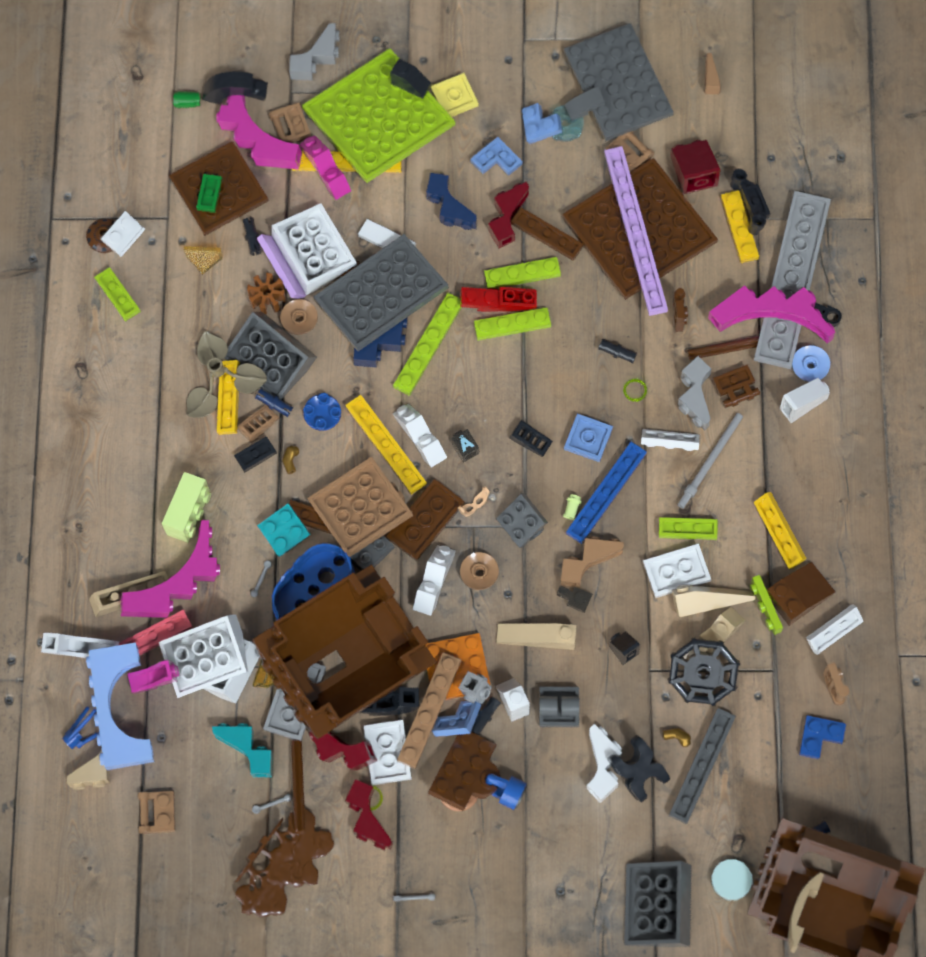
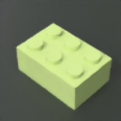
M186 472L183 473L162 522V526L168 536L187 543L190 538L194 537L196 523L202 519L204 514L202 509L211 498L206 479Z

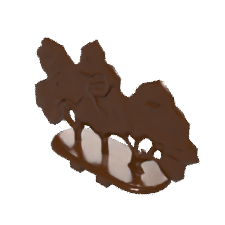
M306 808V830L304 834L295 833L294 812H291L288 817L289 827L287 831L280 832L277 830L283 822L282 817L269 835L262 836L258 841L260 847L255 853L250 852L246 860L248 863L234 881V883H237L245 873H250L249 884L238 887L235 892L236 899L242 903V913L247 915L255 913L260 918L284 914L287 904V897L284 891L285 885L290 884L294 888L302 887L305 883L317 885L318 870L312 864V860L325 857L334 848V841L330 831H315V816ZM289 834L292 836V839H288L285 836ZM276 835L281 844L273 849V851H268L264 847L271 837ZM261 852L269 857L270 863L266 869L257 871L252 863ZM262 872L266 873V875L263 877L260 875V873ZM256 875L261 879L262 885L260 888H257L254 882L257 880ZM251 885H252L253 888H254L253 891H251V890L249 889V887H250Z

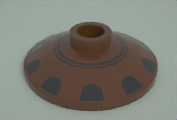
M100 219L90 225L86 233V239L91 249L99 253L113 251L101 240L103 236L101 233L107 232L114 224V220Z

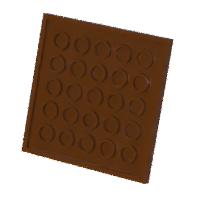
M654 158L630 172L659 279L718 242V238ZM612 183L563 213L562 218L626 300L641 291L642 288Z

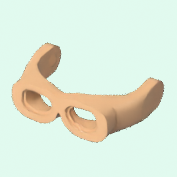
M484 486L482 488V491L474 498L472 504L459 506V512L468 517L478 508H481L487 502L490 494L487 487ZM478 499H483L480 504H476ZM468 507L473 508L470 512L466 511Z

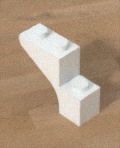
M403 405L393 413L397 422L413 441L422 458L430 467L447 458L438 439L431 434L422 415L411 405Z
M437 545L427 562L423 581L417 590L413 610L432 615L436 608L442 585L454 559L455 550H451L447 546Z
M44 633L41 652L86 658L89 656V650L118 646L119 641Z
M594 724L590 728L589 736L598 770L592 781L587 784V790L601 803L618 787L616 775L612 771H606L611 767L607 758L612 754L621 757L622 752L620 750L622 748L616 741L613 740L611 742L607 738L608 734L601 726L597 727Z

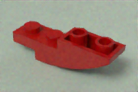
M461 287L460 307L477 308V311L510 312L537 308V289L500 287L499 290Z

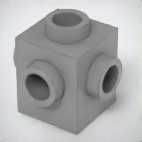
M468 671L458 688L465 695L464 699L473 704L475 701L483 704L484 700L489 697L492 687L488 684L486 677L481 674L475 675Z

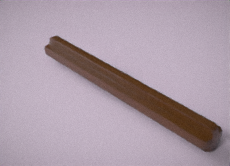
M760 336L689 349L688 358L694 360L698 356L704 358L756 348Z
M292 740L294 829L296 834H304L306 827L302 741Z

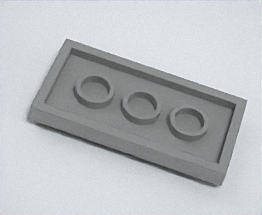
M315 663L308 669V678L314 683H321L326 666ZM281 688L277 689L263 730L302 741L306 726L302 722H298L293 713V706L287 705L283 698L285 694Z

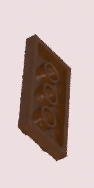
M434 479L410 507L413 516L392 529L386 538L417 562L459 511L458 507H462L465 504V501Z

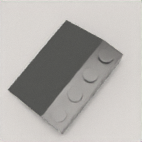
M252 312L228 347V353L224 359L226 361L238 360L240 365L249 363L262 369L266 374L267 381L260 388L273 396L277 395L281 400L305 375L317 356L263 312Z
M683 861L626 864L624 945L690 947L692 865Z

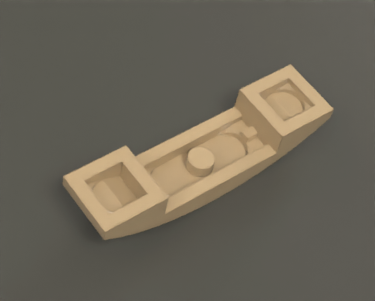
M819 873L809 881L793 908L788 929L789 947L793 953H795L804 928L797 926L807 896L816 897L824 877L823 873Z

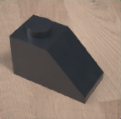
M401 59L397 61L390 72L392 85L422 99L432 86V83L416 66Z
M626 631L622 634L618 632L611 637L609 648L622 665L639 655V642Z

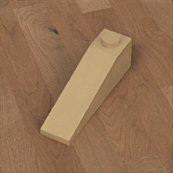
M166 571L94 592L89 601L95 617L120 610L122 592L141 591L153 588L167 581Z
M680 585L676 587L677 589L672 590L675 610L679 617L756 600L754 594L748 590Z
M498 624L496 644L574 650L576 625Z

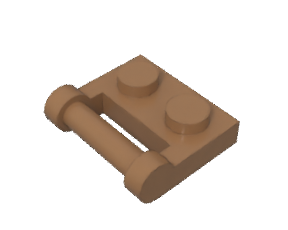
M299 103L269 113V118L274 123L279 140L293 143L311 137ZM280 117H285L291 135H285Z
M633 131L619 136L605 149L608 150L622 146L629 172L646 163L655 154L652 149H648L633 134ZM629 139L643 153V156L639 157L625 141Z
M834 662L826 666L823 676L834 704L840 706L845 702V697L849 694V688L843 685L841 680L843 679L840 667H836Z
M175 792L138 793L141 819L139 833L175 832ZM148 800H154V826H149Z

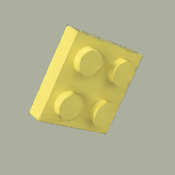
M464 73L431 86L435 99L451 117L478 107V101Z

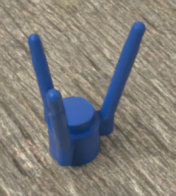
M86 707L71 728L65 733L66 735L62 737L63 741L71 749L75 747L80 749L84 744L97 738V734H100L99 731L82 741L80 740L83 737L79 731L95 715L96 709L81 722L89 710V707Z

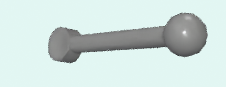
M270 561L264 562L263 572L255 589L250 593L254 598L258 596L257 591L267 570L272 567Z
M286 794L285 797L260 807L254 806L252 811L255 814H259L265 808L284 801L290 802L292 796Z
M434 893L417 896H394L393 901L417 899L433 901L436 896Z

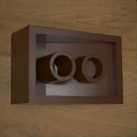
M812 562L789 574L767 589L774 608L789 626L836 593Z

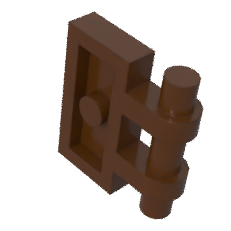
M678 288L674 292L673 315L675 332H683L684 325H687L688 308L684 306L685 291L683 288Z
M748 364L712 379L719 396L727 394L729 398L722 401L724 408L735 407L742 401H750L755 396L760 395L758 388L751 390L749 386L755 384V379ZM743 388L744 393L735 396L734 391Z

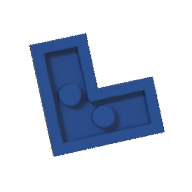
M806 716L799 755L819 759L823 741L842 744L846 723Z

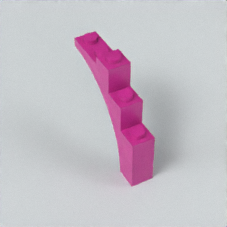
M229 96L227 98V105H221L220 112H217L216 121L222 130L234 131V140L239 148L252 149L251 157L254 159L256 166L299 169L302 157L299 144L281 141L262 131L252 121L247 112L245 96Z
M744 285L709 312L708 317L720 332L745 320L767 317L790 320L803 325L816 333L827 344L833 340L835 335L834 327L822 318V314L818 309H814L816 303L815 295L810 290L807 291L805 287L786 300L785 294L781 290H777L775 286L757 298L755 293L751 289L748 290Z
M201 520L195 549L187 563L178 573L153 588L136 592H122L121 617L168 618L169 613L173 612V600L170 599L191 600L193 594H196L197 582L193 581H215L216 577L220 575V564H217V558H212V545H209V538H212V527H209V520Z

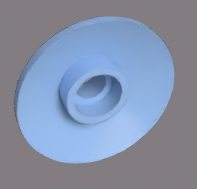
M805 346L794 354L792 367L795 374L804 381L811 382L817 378L821 380L829 372L830 359L823 349L817 346ZM812 364L814 368L810 369L807 365Z

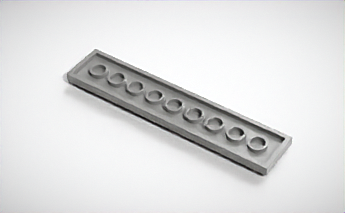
M794 191L772 287L775 286L777 290H781L785 294L786 300L803 287L807 291L810 290L831 201L829 198ZM764 317L754 361L791 369L801 325L790 320Z

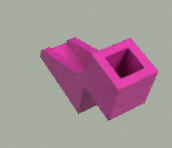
M315 135L306 138L304 142L299 144L320 175L329 194L335 200L351 192L345 175L336 166L330 150Z
M169 660L159 662L147 669L128 673L133 694L178 682L177 677L180 676L178 666Z

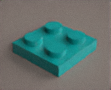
M290 503L257 525L278 557L283 556L311 536Z

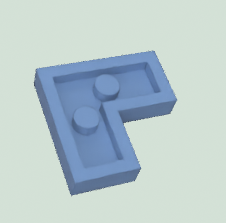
M538 103L522 109L526 140L529 144L562 133L561 120L558 114L543 118L542 108Z
M499 137L470 159L471 163L482 174L497 163L509 176L522 165L519 157Z
M461 701L455 715L438 717L432 730L435 737L470 734L481 704L476 701L474 704L469 701Z

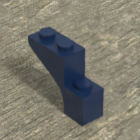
M431 172L426 197L432 203H442L440 223L448 227L459 226L465 230L477 229L476 214L449 193V176Z
M408 317L360 351L354 348V366L377 368V362L381 361L382 350L401 352L402 346L406 344V334H403L404 328L408 326Z

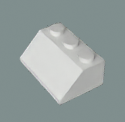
M244 640L248 672L203 689L221 699L236 703L260 657L256 646L252 642Z

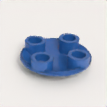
M321 393L313 396L306 402L303 409L304 419L315 430H329L339 422L341 407L335 398L326 393Z

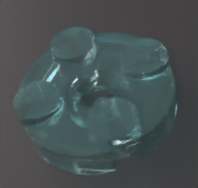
M565 105L555 108L549 115L558 114L561 124H563L564 120H567V123H571L567 127L561 125L562 133L552 136L554 140L568 142L581 136L584 128L583 117L571 121Z

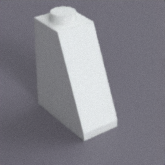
M817 378L785 394L782 398L780 410L789 422L792 423L827 400L830 393L829 387L825 382H821Z
M514 678L496 685V689L511 722L529 715V701L522 686Z

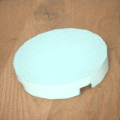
M728 859L720 862L712 874L714 891L726 900L743 898L749 892L752 885V875L749 868L738 860Z

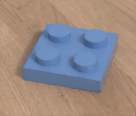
M577 414L564 450L600 462L613 426Z

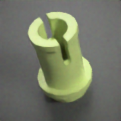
M573 494L567 497L568 503L563 514L564 518L575 520L578 506L582 503L580 501L581 497Z

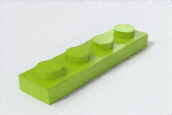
M557 257L485 270L484 275L487 289H498L500 287L561 277Z
M547 307L475 320L474 326L478 341L550 328L551 321Z

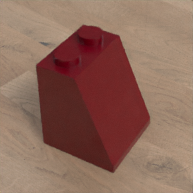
M707 139L702 141L695 140L690 144H679L671 148L670 157L683 195L718 186L721 170Z

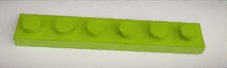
M447 293L393 384V388L408 396L412 394L462 308L460 307V298Z

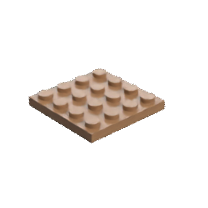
M372 456L307 498L348 557H351L413 516L408 506Z

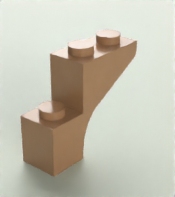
M599 537L585 538L583 560H579L577 557L563 558L561 586L580 588L584 573L593 566L620 556L623 553L624 542H620L618 539L601 540Z

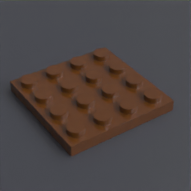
M233 141L169 175L171 182L204 236L269 201ZM204 174L222 176L223 179L215 213L199 211L196 208Z

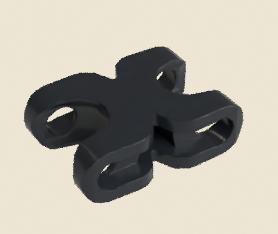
M635 735L630 741L634 749V755L630 760L624 762L615 754L609 756L607 760L616 774L626 778L625 787L631 795L642 803L647 799V794L644 790V782L647 778L654 776L658 781L666 784L670 780V776L662 764L652 760L653 751L641 737Z

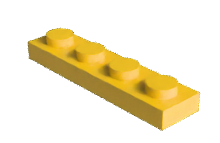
M739 190L721 194V201L740 263L758 260L759 254L753 235L749 233L750 225Z
M238 360L222 361L228 370L237 374V368L240 365ZM226 372L219 377L217 433L219 435L237 434L239 391L234 385L236 378Z
M771 492L765 493L753 503L789 569H792L807 558Z

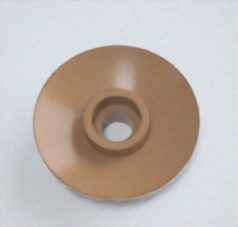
M297 299L290 301L283 307L280 320L283 328L289 333L303 335L315 327L318 314L312 303ZM301 317L303 318V320L301 322H297V318Z
M483 552L468 555L460 567L462 581L466 586L474 590H484L491 587L499 575L496 560ZM481 570L483 575L477 576L476 572Z

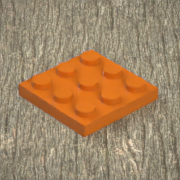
M480 633L432 642L426 645L437 662L427 669L429 682H431L443 653L461 659V664L445 700L465 696L458 687L468 671L475 675H483L488 679L487 682L490 685Z

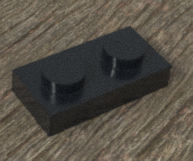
M266 436L235 454L234 457L245 473L276 455L277 452Z

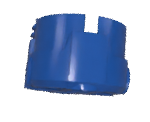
M327 543L312 546L303 555L299 556L292 568L282 575L281 580L274 588L272 608L276 621L296 609L298 604L309 601L353 572L355 573L350 556L348 557L338 546ZM337 560H343L344 564L342 566H336L335 562ZM324 572H331L335 575L334 580L327 584L320 582L319 577ZM297 577L305 578L302 583L295 582ZM314 588L319 590L316 595L309 594L310 590Z

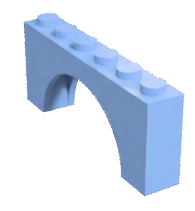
M130 643L89 650L86 662L87 667L91 668L92 676H89V683L91 688L94 687L95 695H91L93 707L97 709L94 720L95 725L99 726L100 734H97L98 746L102 745L103 753L99 754L101 765H104L106 770L154 762L150 739L140 740L126 735L116 726L111 713V695L115 684L125 672L134 667L141 666L137 644Z

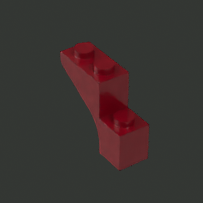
M527 181L518 183L512 189L506 192L502 191L494 197V206L501 217H496L488 223V231L498 249L515 241V232L511 227V221L529 196Z
M309 731L310 738L317 746V756L324 762L330 763L345 755L344 762L350 770L358 771L378 761L370 742L363 741L355 745H348L332 731L319 739Z
M355 779L345 799V802L349 804V809L356 812L362 810L353 829L354 834H357L355 838L365 843L367 840L375 843L374 847L385 851L386 848L391 850L393 846L392 840L371 811V798L375 791L374 787Z

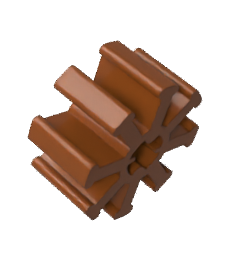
M266 273V283H262L259 275H256L253 278L256 287L251 285L247 287L251 307L256 309L259 305L260 311L267 315L269 304H271L276 313L280 310L278 301L286 302L282 280L278 278V281L274 282L271 273Z

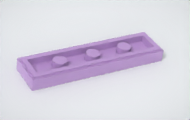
M261 234L257 240L291 298L303 299L306 294L272 236Z

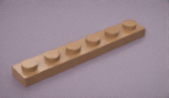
M446 653L442 654L397 762L416 769L461 664V659Z

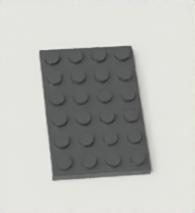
M631 23L564 48V53L582 92L584 93L599 87L605 100L604 106L591 110L605 141L674 115L673 109Z
M403 234L316 294L314 300L353 347L360 351L443 293L449 286L406 235Z

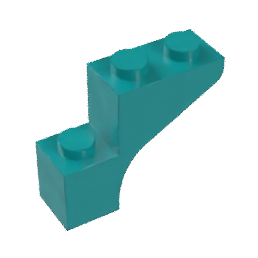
M226 723L212 726V732L216 739L247 756L250 762V774L252 777L272 778L273 753L267 747H257L256 750H253L254 730L252 726L245 723L237 724V726H229Z

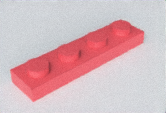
M183 609L120 642L119 645L136 643L140 656L160 646V641L186 632L193 627Z

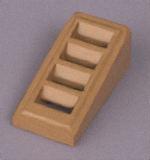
M708 53L705 62V94H720L721 84L712 53Z
M265 405L238 426V430L253 443L279 417ZM267 412L272 418L268 419L264 413ZM259 417L265 421L264 424L258 419ZM256 422L260 427L256 428L253 423ZM249 426L254 430L252 433L247 429Z

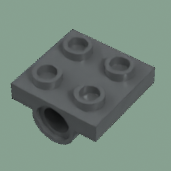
M525 493L520 494L496 518L519 548L524 547L529 541L538 537L543 532V527L548 523Z
M381 536L350 557L351 562L359 570H363L371 564L375 568L395 548L394 544L384 536Z
M540 687L539 727L579 728V687Z

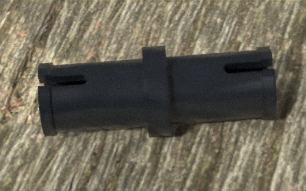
M250 217V221H248V218H245L242 221L250 255L255 256V252L256 255H260L262 251L257 240L259 233L256 231L254 218Z
M604 339L601 340L598 350L614 355L613 357L616 359L619 357L632 364L637 356V352L626 349L621 344L616 345Z
M490 696L482 711L479 710L471 732L479 736L486 724L491 722V717L501 702Z

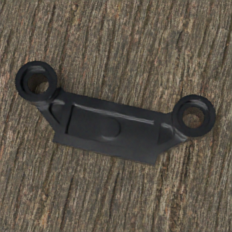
M735 169L731 176L730 186L732 189L740 191L751 218L749 233L758 235L760 230L764 228L766 219L770 217L771 213L759 184H754L747 180V173L743 169Z

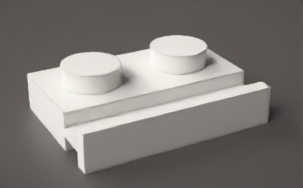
M124 211L101 237V240L122 257L145 228Z

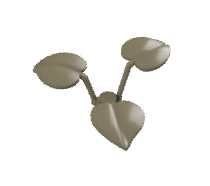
M205 331L198 344L197 356L199 361L206 365L210 371V390L208 392L207 389L202 387L193 389L187 397L186 414L189 417L201 418L215 411L218 405V398L212 395L214 377H220L226 372L236 378L234 385L239 392L249 394L258 390L267 381L266 374L256 365L249 363L239 365L237 374L232 373L221 361L228 353L226 342L220 337Z

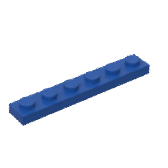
M630 442L566 531L568 536L583 544L585 538L588 537L644 459L647 451Z

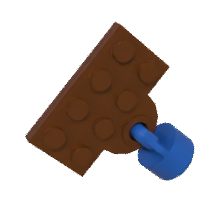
M470 732V734L457 735L427 794L463 812L471 796L478 799H486L490 795L500 799V804L514 810L517 809L528 786L526 782L514 776H511L509 781L501 778L500 771L496 765L489 761L497 744Z

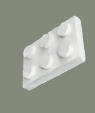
M699 544L643 560L655 598L671 594L672 590L677 589L676 587L680 585L697 586L711 581Z
M403 720L365 725L366 742L371 743L378 760L369 765L372 785L411 780L410 767L397 762L406 740Z

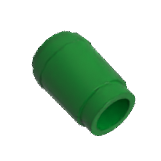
M176 91L173 94L174 107L177 109L200 107V92Z

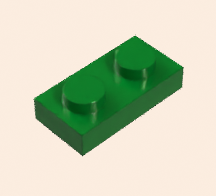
M203 175L196 206L197 210L216 212L223 180L222 176Z

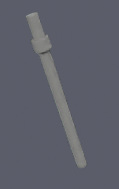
M736 413L692 483L685 488L684 495L677 504L680 508L684 509L690 498H693L697 493L699 484L742 420L743 416Z

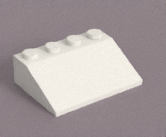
M321 203L272 225L271 236L306 295L323 288L356 265L354 257Z
M236 615L224 616L159 642L164 660L174 662L179 669L180 676L177 677L178 682L173 683L177 698L248 672L243 633Z

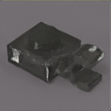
M561 585L557 591V596L569 600L567 606L585 613L593 595L577 587H574L572 592Z

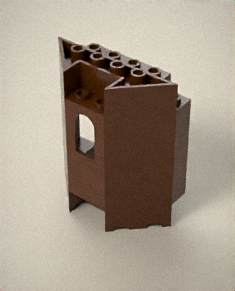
M372 564L357 574L353 572L273 622L271 628L252 639L263 661L261 663L262 667L269 673L275 687L278 690L281 688L285 694L283 698L287 705L293 706V713L298 722H302L317 739L437 663L426 647L428 644L427 639L418 626H412L394 599L395 591L385 576L382 578L379 576ZM337 651L346 667L321 683L312 682L307 675L308 669L329 654Z
M782 818L776 831L773 830L769 842H772L771 847H766L763 858H766V861L764 863L761 862L757 873L760 874L759 879L755 878L752 887L755 893L748 915L767 921L766 925L770 926L768 935L789 942V922L796 901L809 881L819 873H823L824 877L816 897L807 896L797 926L804 928L798 945L830 957H894L901 930L908 913L912 912L926 869ZM807 852H813L842 862L838 877L804 865L801 860L802 855Z

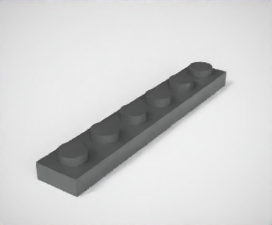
M717 708L670 811L669 817L685 824L688 823L735 720V715Z

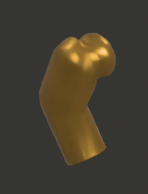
M289 446L283 455L282 461L287 474L296 472L293 459L299 454L297 446Z
M680 728L663 730L664 740L676 738L680 741L682 747L690 746L691 736Z

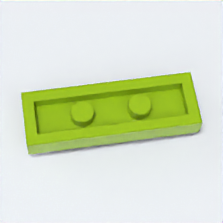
M110 267L94 277L125 322L141 312Z
M659 517V538L717 540L718 519Z
M761 576L752 577L750 589L754 595H757L759 600L757 602L758 608L767 618L765 620L766 626L769 631L772 630L774 635L782 632L783 626Z

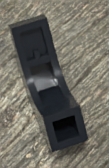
M231 71L219 73L210 77L205 82L202 100L220 105L226 97L242 95L264 101L267 96L268 82L255 79L253 74L247 72Z
M399 687L359 713L369 714V716H390L415 711L419 708V688Z

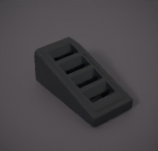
M522 420L517 424L509 437L515 443L541 457L545 455L553 442ZM521 430H523L524 433L522 434V436H519L518 434ZM527 434H530L531 436L528 441L525 440ZM535 437L538 438L534 445L531 444ZM541 441H543L545 443L540 450L537 447L539 446Z

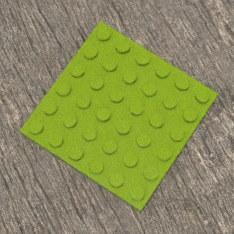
M391 48L302 105L307 115L366 183L455 126V120L429 91L422 99L391 84L390 72L399 60V57Z

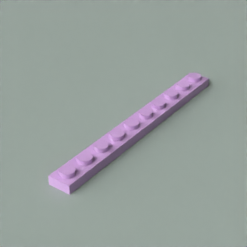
M623 147L604 150L648 314L652 316L668 312Z

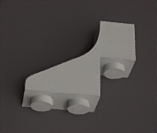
M331 23L326 27L311 50L300 55H290L289 72L291 80H313V73H316V64H335V58H339V47H336V41H340V31H337L336 24Z
M698 356L682 370L681 380L687 387L691 388L679 398L678 406L683 414H688L692 418L695 426L701 427L705 431L709 427L710 415L702 392V384L710 376L711 368Z

